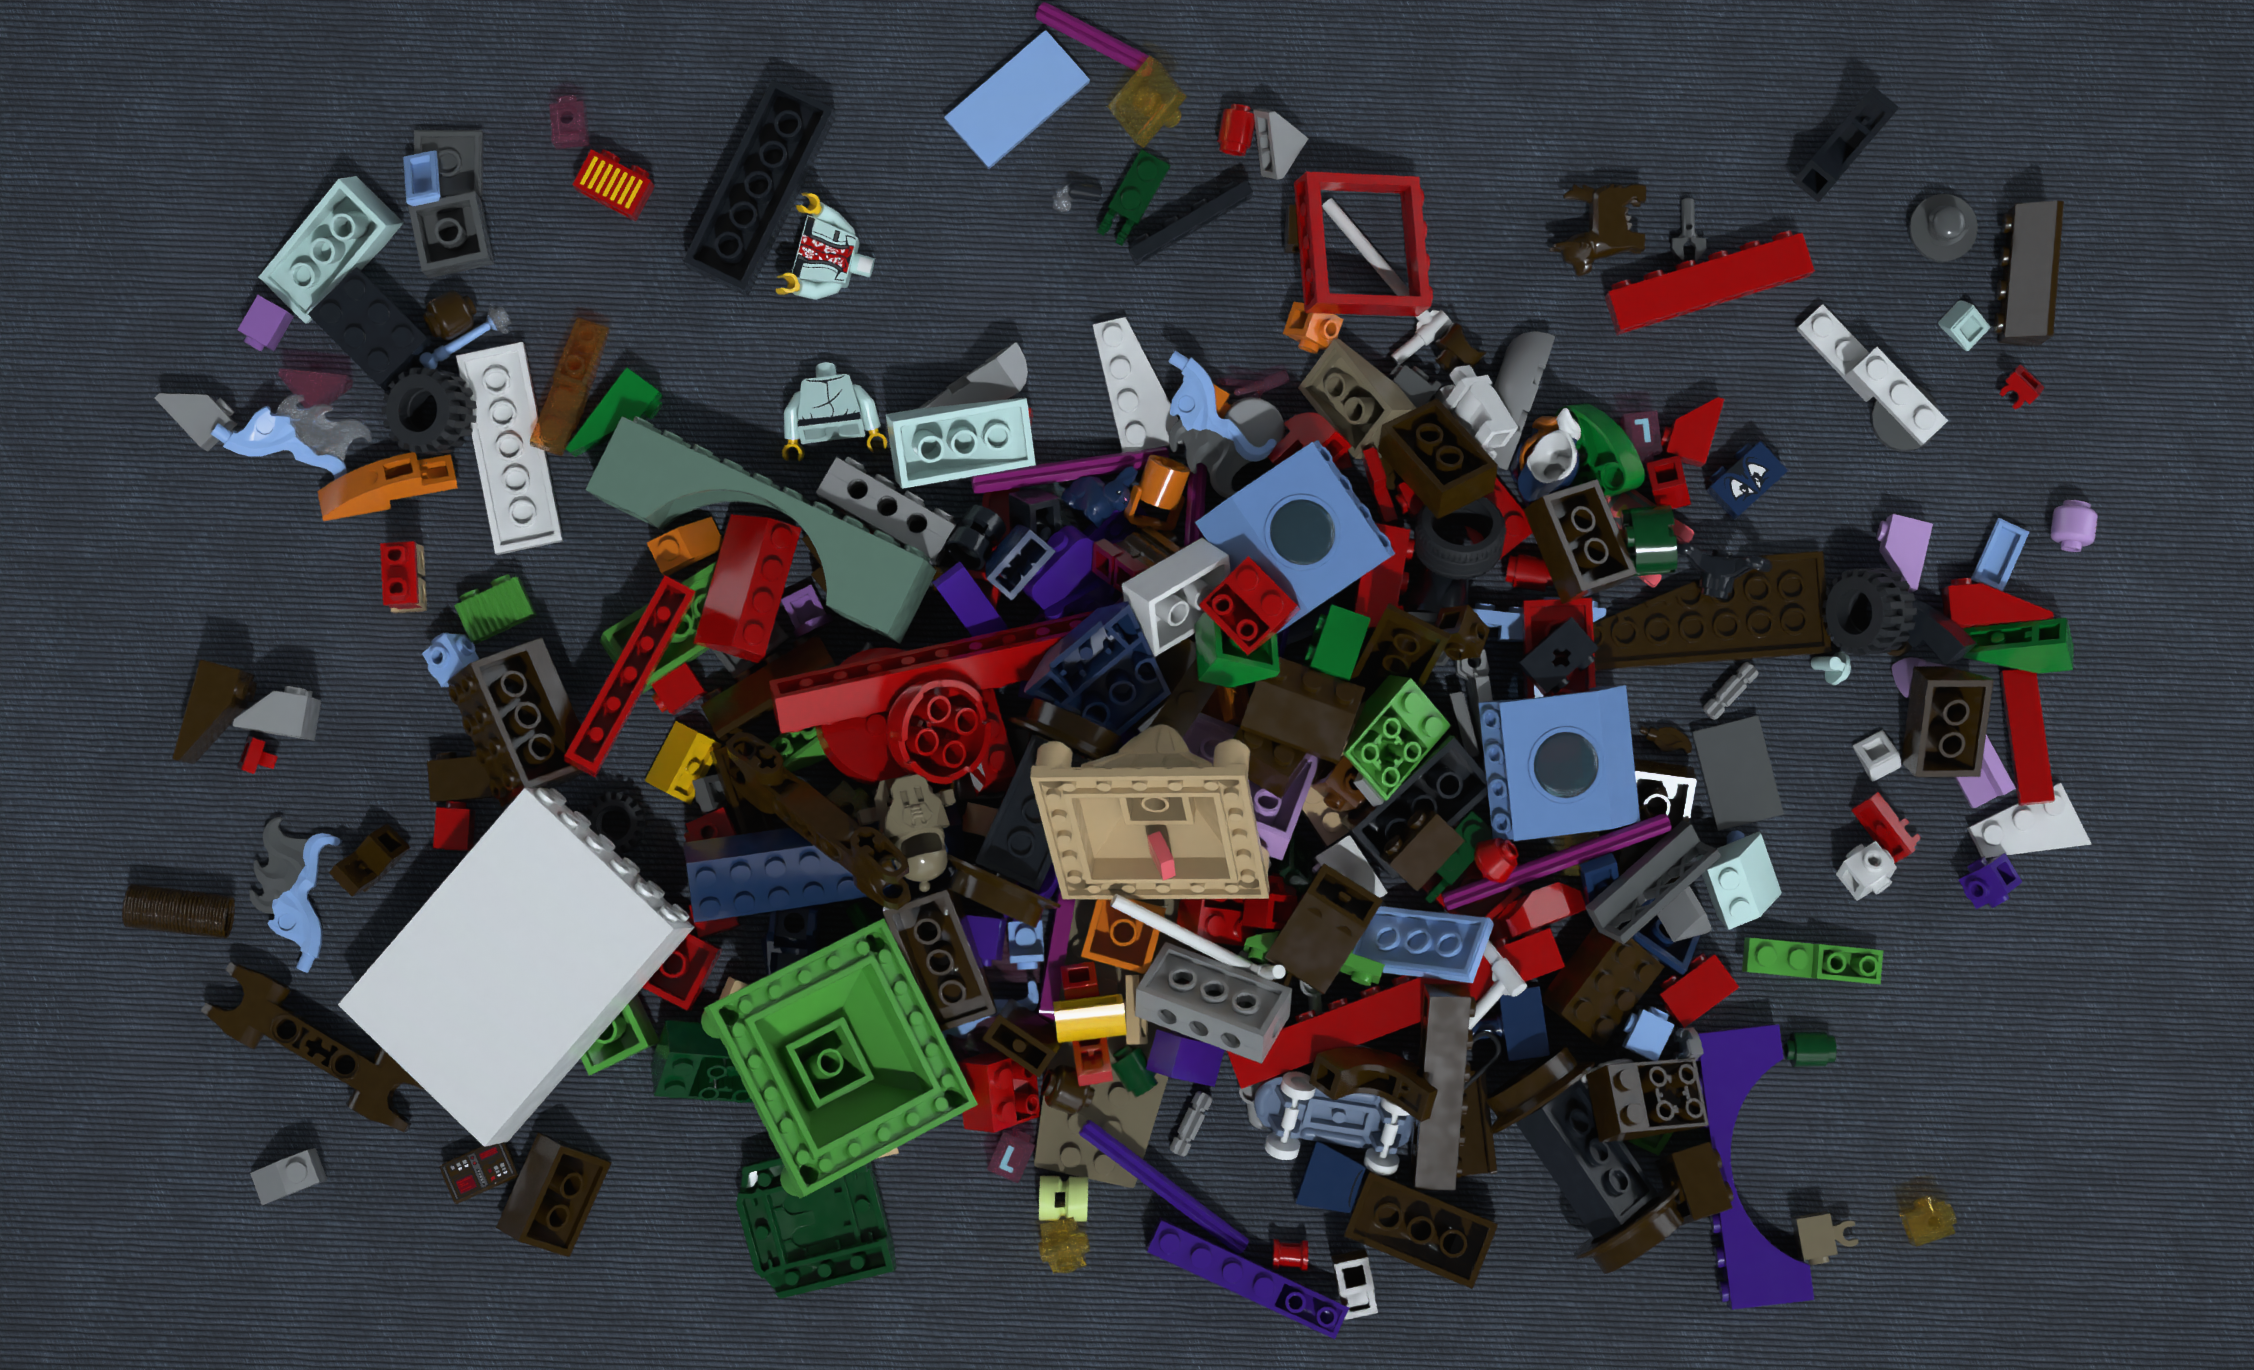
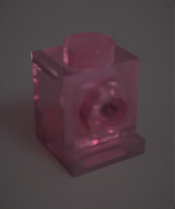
M572 95L557 97V103L549 104L552 131L551 141L556 149L590 146L585 103L577 101V97ZM564 115H573V120L569 124L562 123V117Z

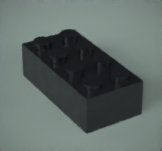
M1446 732L1387 801L1373 807L1367 800L1359 809H1352L1340 822L1377 865L1395 879L1398 874L1379 857L1384 851L1385 844L1392 837L1399 835L1408 826L1409 818L1418 810H1423L1425 806L1436 812L1452 827L1488 794L1486 774L1455 737Z

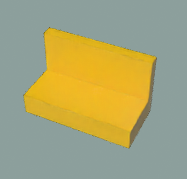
M675 721L645 782L691 805L695 798V789L692 781L706 776L713 763L710 752L721 748L722 744Z

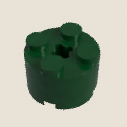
M1671 505L1621 510L1622 528L1625 530L1626 539H1623L1637 572L1634 576L1675 573L1678 562L1677 540L1672 525H1675Z

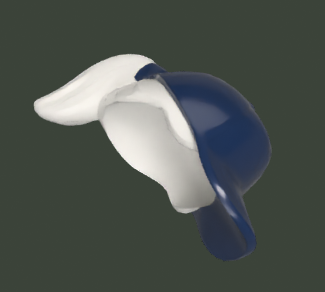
M1567 408L1562 409L1557 417L1559 430L1543 436L1537 442L1519 475L1518 489L1522 497L1528 502L1533 503L1542 496L1569 488L1576 477L1579 469V454L1575 446L1581 436V428L1572 418Z

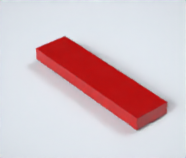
M2019 669L2001 671L2000 679L2018 805L2053 803L2055 796L2037 673Z

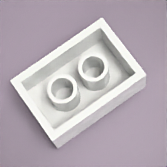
M1203 538L1122 584L1124 602H1129L1155 657L1195 633L1194 624L1204 613L1199 604L1231 573L1229 555Z

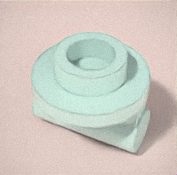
M1837 652L1833 656H1815L1811 660V667L1814 670L1825 671V680L1832 685H1837L1841 681L1846 680L1851 672L1850 657L1844 652Z

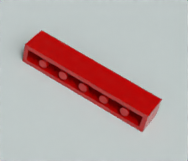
M1791 230L1772 236L1773 241L1760 245L1759 240L1741 245L1740 252L1728 255L1727 250L1719 251L1707 256L1709 260L1707 262L1696 265L1695 260H1690L1676 265V271L1664 274L1663 270H1657L1644 275V281L1631 284L1630 280H1624L1611 285L1612 290L1606 294L1605 301L1616 335L1809 277L1815 270L1803 232L1793 235Z
M666 575L664 576L564 756L565 762L596 777L691 606L696 591Z

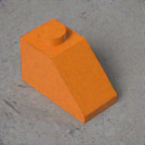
M709 517L673 529L647 542V545L660 572L664 576H669L719 552L723 538L713 518Z

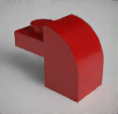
M1306 412L1298 414L1284 423L1291 432L1277 443L1267 457L1277 466L1311 442L1319 440L1321 445L1330 452L1332 461L1335 463L1352 445L1323 416L1317 413Z

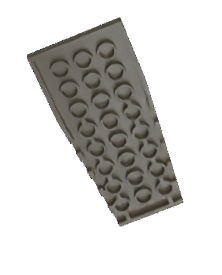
M1075 899L1064 966L1094 961L1100 996L1122 994V998L1126 999L1125 975L1145 974L1081 957L1097 899ZM1135 899L1166 908L1164 918L1177 924L1181 899ZM1160 931L1151 964L1165 942L1194 953L1197 950ZM1061 983L1058 1001H1065L1063 983ZM1148 1021V1044L1130 1045L1132 1048L1139 1046L1146 1058L1149 1059L1156 1030L1171 1032V1029ZM1126 1035L1107 1037L1111 1063L1115 1060L1112 1054L1126 1045ZM1072 1041L1063 1042L1048 1064L1047 1072L1049 1069L1054 1070L1062 1064L1076 1068ZM1111 1067L1113 1081L1091 1084L1090 1087L1095 1089L1093 1100L1089 1107L1083 1106L1076 1114H1068L1049 1107L1045 1102V1096H1043L1034 1166L1134 1188L1137 1178L1080 1136L1079 1131L1087 1120H1091L1143 1159L1168 1077L1157 1073L1154 1077L1158 1084L1135 1098L1131 1091H1126Z

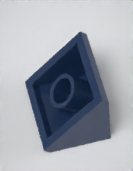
M1655 898L1647 900L1641 906L1649 905ZM1656 915L1631 938L1650 955L1673 971L1683 975L1688 969L1701 935L1673 942ZM1631 920L1624 922L1620 929H1623Z

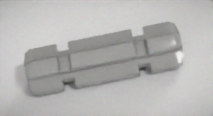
M1749 662L1743 663L1737 669V674L1732 675L1714 694L1715 698H1711L1703 706V711L1713 720L1718 719L1725 711L1724 707L1730 706L1747 688L1746 684L1751 683L1758 676L1759 672Z
M1202 1091L1195 1093L1191 1101L1193 1105L1191 1108H1188L1177 1131L1179 1133L1178 1137H1174L1170 1145V1150L1173 1153L1183 1157L1187 1155L1191 1147L1189 1143L1191 1139H1195L1205 1118L1204 1112L1205 1110L1208 1111L1213 1101L1210 1095Z

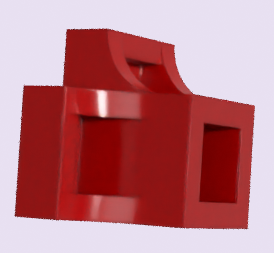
M1268 876L1270 886L1269 899H1245L1242 925L1278 930L1283 928L1295 908L1298 896L1289 895L1286 892L1283 877Z

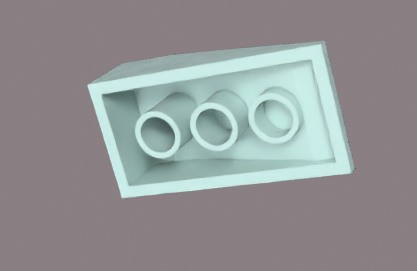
M357 176L340 178L260 274L259 278L305 324H308L312 320L308 313L355 267L362 270L388 243L404 222Z
M1027 398L920 408L886 414L895 481L902 489L1036 465Z

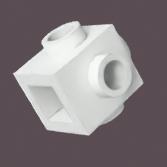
M1875 841L1867 847L1861 844L1851 850L1846 855L1847 859L1836 874L1858 901L1872 891L1875 894H1879L1892 883L1890 878L1897 867L1891 854L1886 849H1882Z

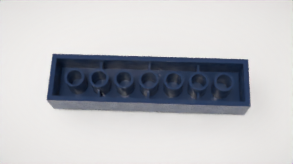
M953 804L952 806L944 807L950 823L948 827L943 828L946 852L966 861L962 822L957 804ZM878 822L865 826H860L872 827L879 831ZM791 827L683 843L694 923L868 898L854 885L853 874L839 863L831 860ZM891 860L894 869L897 870L894 860ZM948 860L944 872L935 879L930 880L929 883L952 877L956 868ZM902 877L908 884L909 890L919 887L920 882ZM892 884L883 889L884 895L903 893Z

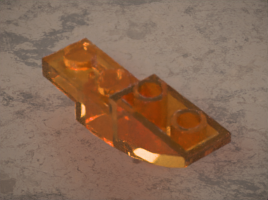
M577 317L553 375L554 382L530 438V446L563 456L572 432L576 431L590 394L610 331L608 327Z

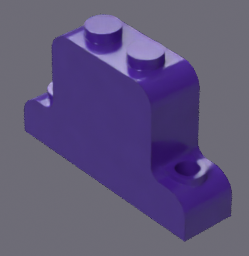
M1065 526L1050 537L1047 544L1056 552L1022 589L1039 607V614L1030 624L1047 621L1044 613L1047 607L1100 578L1092 572L1094 542L1074 526ZM1115 539L1110 543L1114 544L1123 540Z

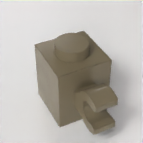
M1825 1211L1791 1217L1798 1258L1808 1260L1809 1265L1830 1262L1829 1256L1838 1255L1836 1241L1847 1247H1853L1859 1243L1856 1238L1846 1240L1843 1236L1845 1228L1855 1226L1854 1221L1842 1220L1832 1225L1831 1215Z

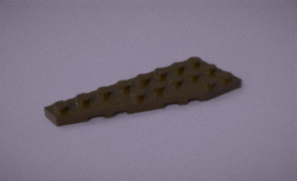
M1823 551L1761 555L1759 557L1772 562V569L1769 572H1759L1756 569H1752L1736 578L1732 593H1728L1727 599L1700 594L1701 587H1698L1699 580L1593 623L1594 643L1599 648L1594 652L1596 658L1595 671L1832 653L1831 636H1828L1826 631L1828 624L1823 622L1822 616L1826 615V608H1822L1823 600H1827V595L1825 594L1827 590Z

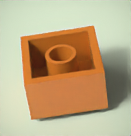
M1097 899L1081 957L1146 974L1152 962L1160 931L1111 907L1112 899ZM1128 899L1162 917L1165 915L1166 908L1135 899Z

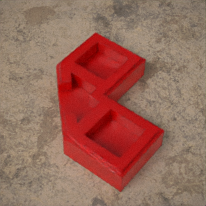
M1373 447L1364 450L1363 464L1383 525L1396 527L1398 517L1386 487V474L1377 449Z

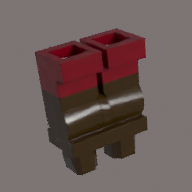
M1147 526L1141 528V534L1132 533L1123 541L1114 544L1106 539L1094 542L1092 572L1108 584L1113 585L1116 590L1123 594V583L1187 546L1180 548L1176 535L1170 530L1159 533L1152 527Z

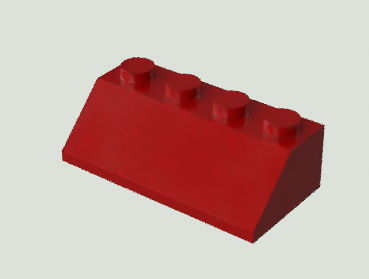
M730 515L693 640L694 644L755 663H759L765 657L801 532L800 527L767 517Z

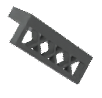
M1682 820L1585 908L1598 932L1625 944L1713 865L1721 855L1718 849L1700 842L1693 826ZM1699 853L1704 855L1698 861L1689 863ZM1679 877L1674 883L1666 884L1670 879ZM1655 898L1649 905L1641 906L1647 900ZM1631 920L1623 929H1617L1622 922Z

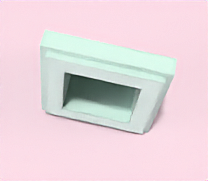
M1959 300L1938 322L1939 326L1965 351H1969L1991 328L1973 304Z

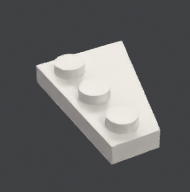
M2062 783L2053 786L2055 796L2053 803L2019 806L2017 803L1967 828L1981 857L1985 856V858L1997 857L2003 853L2013 855L2090 845L2091 842Z

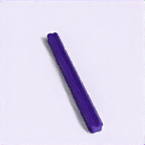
M1087 1120L1079 1131L1080 1136L1235 1253L1241 1254L1245 1250L1249 1240L1093 1121Z

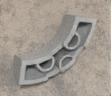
M1538 331L1523 333L1514 338L1506 349L1493 388L1515 421L1518 429L1505 446L1494 448L1497 453L1494 461L1502 469L1508 470L1528 415L1527 412L1531 410L1540 379L1546 367L1555 339L1554 335Z
M1015 342L988 358L985 363L946 387L945 391L938 394L932 400H928L918 409L1007 400L1019 393L1026 384L1028 374L1026 359L1020 347Z

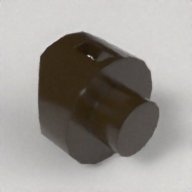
M1455 322L1435 342L1441 351L1435 361L1449 374H1451L1454 368L1470 365L1473 369L1487 353L1484 350L1473 349L1464 337L1462 326Z

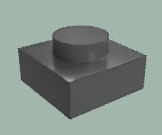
M717 774L692 781L695 789V798L701 807L702 814L713 812L722 807H729Z

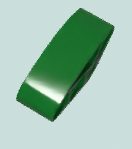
M1588 403L1563 406L1558 409L1555 417L1560 414L1562 409L1567 408L1575 421L1577 417V423L1581 428V436L1575 446L1579 454V469L1572 482L1573 487L1598 479L1605 498H1610L1641 486L1645 477L1641 459L1629 437L1612 418Z

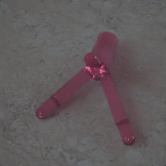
M1286 370L1279 371L1260 380L1216 379L1217 385L1242 387L1234 391L1237 396L1256 391L1252 397L1260 398L1266 391L1290 382Z

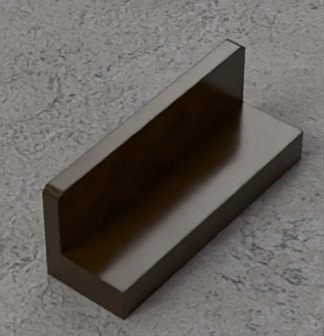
M1471 1070L1470 1078L1479 1070ZM1485 1071L1463 1092L1467 1094L1468 1108L1467 1113L1461 1116V1125H1464L1465 1143L1464 1146H1459L1458 1157L1462 1158V1176L1485 1173L1497 1174L1493 1134L1490 1132L1492 1127L1490 1106L1485 1100L1488 1097Z

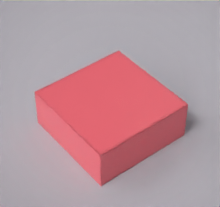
M1161 831L1148 835L1150 855L1162 880L1164 881L1176 876L1174 858Z

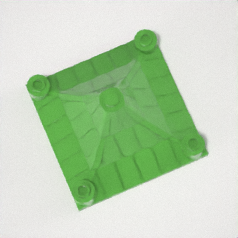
M884 918L704 1008L705 1010L701 1017L703 1030L709 1036L721 1039L785 1166L780 1177L782 1187L787 1193L792 1196H798L799 1199L978 1105Z

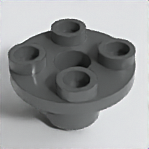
M1937 194L1928 197L1916 207L1910 218L1908 233L1918 252L1930 260L1944 263L1956 260L1970 250L1977 237L1978 223L1974 211L1964 200L1950 194Z

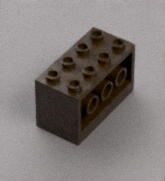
M542 638L471 662L447 682L449 685V696L452 702L458 706L463 717V728L467 735L471 736L475 744L477 760L482 767H485L490 779V790L493 796L499 799L502 807L511 804L524 788L540 787L550 789L569 782L584 772L565 762L564 759L581 726Z

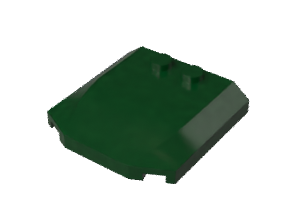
M780 1156L746 1164L743 1167L740 1192L736 1201L738 1214L754 1270L774 1288L775 1294L779 1299L896 1270L895 1248L871 1162L800 1199L798 1196L790 1195L782 1187L780 1177L785 1166Z

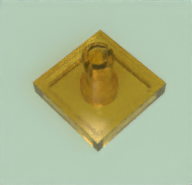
M1149 56L1107 107L1133 141L1144 148L1164 124L1168 128L1175 127L1181 119V111L1178 107L1187 96L1162 64L1154 57Z

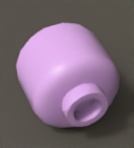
M2079 500L2063 501V505L2054 509L2050 535L2052 540L2061 544L2062 550L2080 552L2082 547L2091 545L2094 542L2098 515L2090 508L2091 504Z

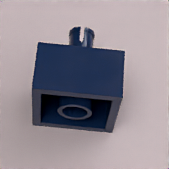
M1540 986L1526 987L1521 994L1515 997L1503 994L1494 1004L1495 1017L1481 1018L1472 1028L1473 1037L1481 1031H1489L1498 1037L1501 1043L1502 1060L1514 1061L1550 1055ZM1482 1036V1037L1479 1038V1039H1487V1038H1490V1037H1488V1036Z

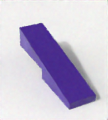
M961 562L932 582L972 637L1009 629Z

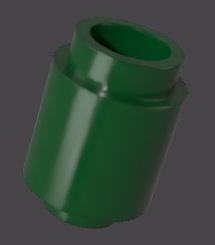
M1792 1032L1789 1039L1784 1041V1057L1786 1060H1790L1793 1067L1826 1066L1827 1063H1834L1836 1060L1837 1046L1835 1037L1827 1035L1825 1032Z
M1127 1044L1112 1054L1115 1060L1111 1063V1067L1126 1091H1131L1135 1098L1158 1084L1154 1077L1157 1073L1146 1070L1148 1059L1139 1046L1132 1048L1130 1044Z

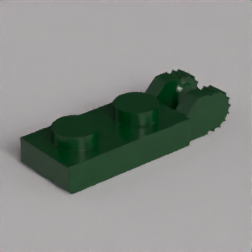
M1141 149L1108 206L1109 211L1100 224L1097 233L1104 236L1110 230L1116 215H1119L1127 221L1117 234L1115 243L1123 246L1134 226H1138L1169 172L1171 165Z
M1473 811L1454 829L1465 841L1436 871L1442 879L1427 893L1425 899L1430 904L1448 884L1452 885L1474 861L1473 854L1476 844L1480 841L1493 839L1492 828Z

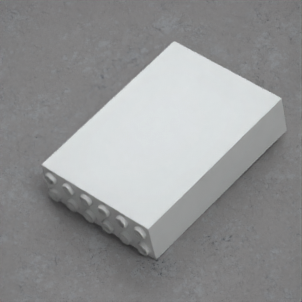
M524 788L338 1004L484 1147L508 1142L694 928L687 921L689 919L687 912L676 904H669L663 898L664 891L650 880L646 882L638 874L640 869L634 862L626 857L622 859L613 850L616 847L612 841L602 834L596 835L589 828L591 822L580 812L575 811L573 813L565 805L567 802L565 797L554 788Z

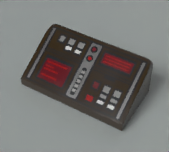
M505 1142L485 1147L481 1146L440 1165L441 1173L455 1204H459L519 1176L511 1150Z

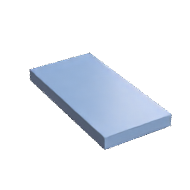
M1045 30L948 113L944 119L983 164L990 169L1089 84L1090 79Z
M1380 906L1354 947L1353 954L1384 964L1382 973L1473 983L1494 923L1488 917Z

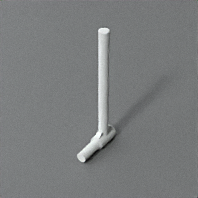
M1332 198L1327 200L1322 205L1323 209L1397 296H1409V288L1337 203ZM1426 310L1416 317L1419 321L1416 325V335L1391 354L1392 359L1397 364H1402L1423 345H1429L1452 324L1450 318L1442 310H1432L1430 313Z
M1115 894L1111 900V907L1224 964L1270 981L1283 978L1285 975V968L1282 965H1257L1118 894Z
M1489 940L1483 955L1492 966V980L1495 983L1476 1003L1475 1017H1470L1469 1029H1472L1503 994L1515 997L1521 994L1527 987L1526 982L1508 959L1503 958Z

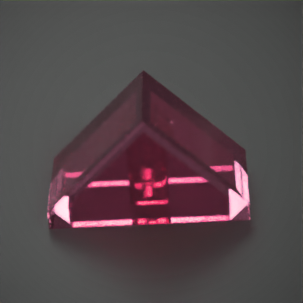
M279 368V377L304 408L313 416H317L353 386V380L347 375Z

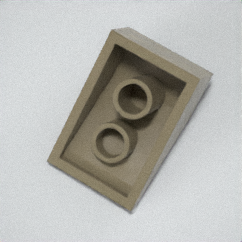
M1340 339L1332 341L1298 387L1318 414L1323 416L1352 445L1348 451L1355 459H1363V451L1373 447L1378 452L1383 424L1416 409L1397 384Z

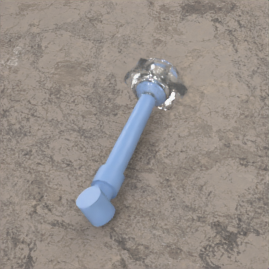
M491 304L488 307L487 321L447 345L440 346L432 354L429 352L423 353L419 360L425 368L435 369L439 361H444L450 357V354L491 328L503 334L509 333L508 325L512 321L502 306L495 308Z

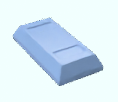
M433 150L404 156L407 204L418 206L439 201L441 196L437 151Z
M1998 518L1971 580L2004 591L2029 531Z

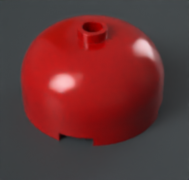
M928 678L907 687L893 703L887 718L886 737L894 760L911 776L918 774L927 781L938 784L953 783L952 781L959 779L966 773H972L985 757L991 738V721H987L986 712L981 702L983 698L970 685L946 678ZM935 687H950L960 695L946 698L941 695L925 692Z

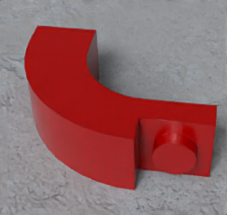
M1094 961L1060 967L1065 1000L1100 996ZM1107 1037L1072 1041L1079 1086L1113 1081Z

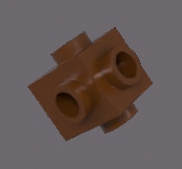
M1345 756L1340 757L1338 764L1328 761L1311 785L1312 788L1324 797V803L1335 811L1344 812L1351 809H1359L1367 801L1366 797L1353 783L1359 771Z

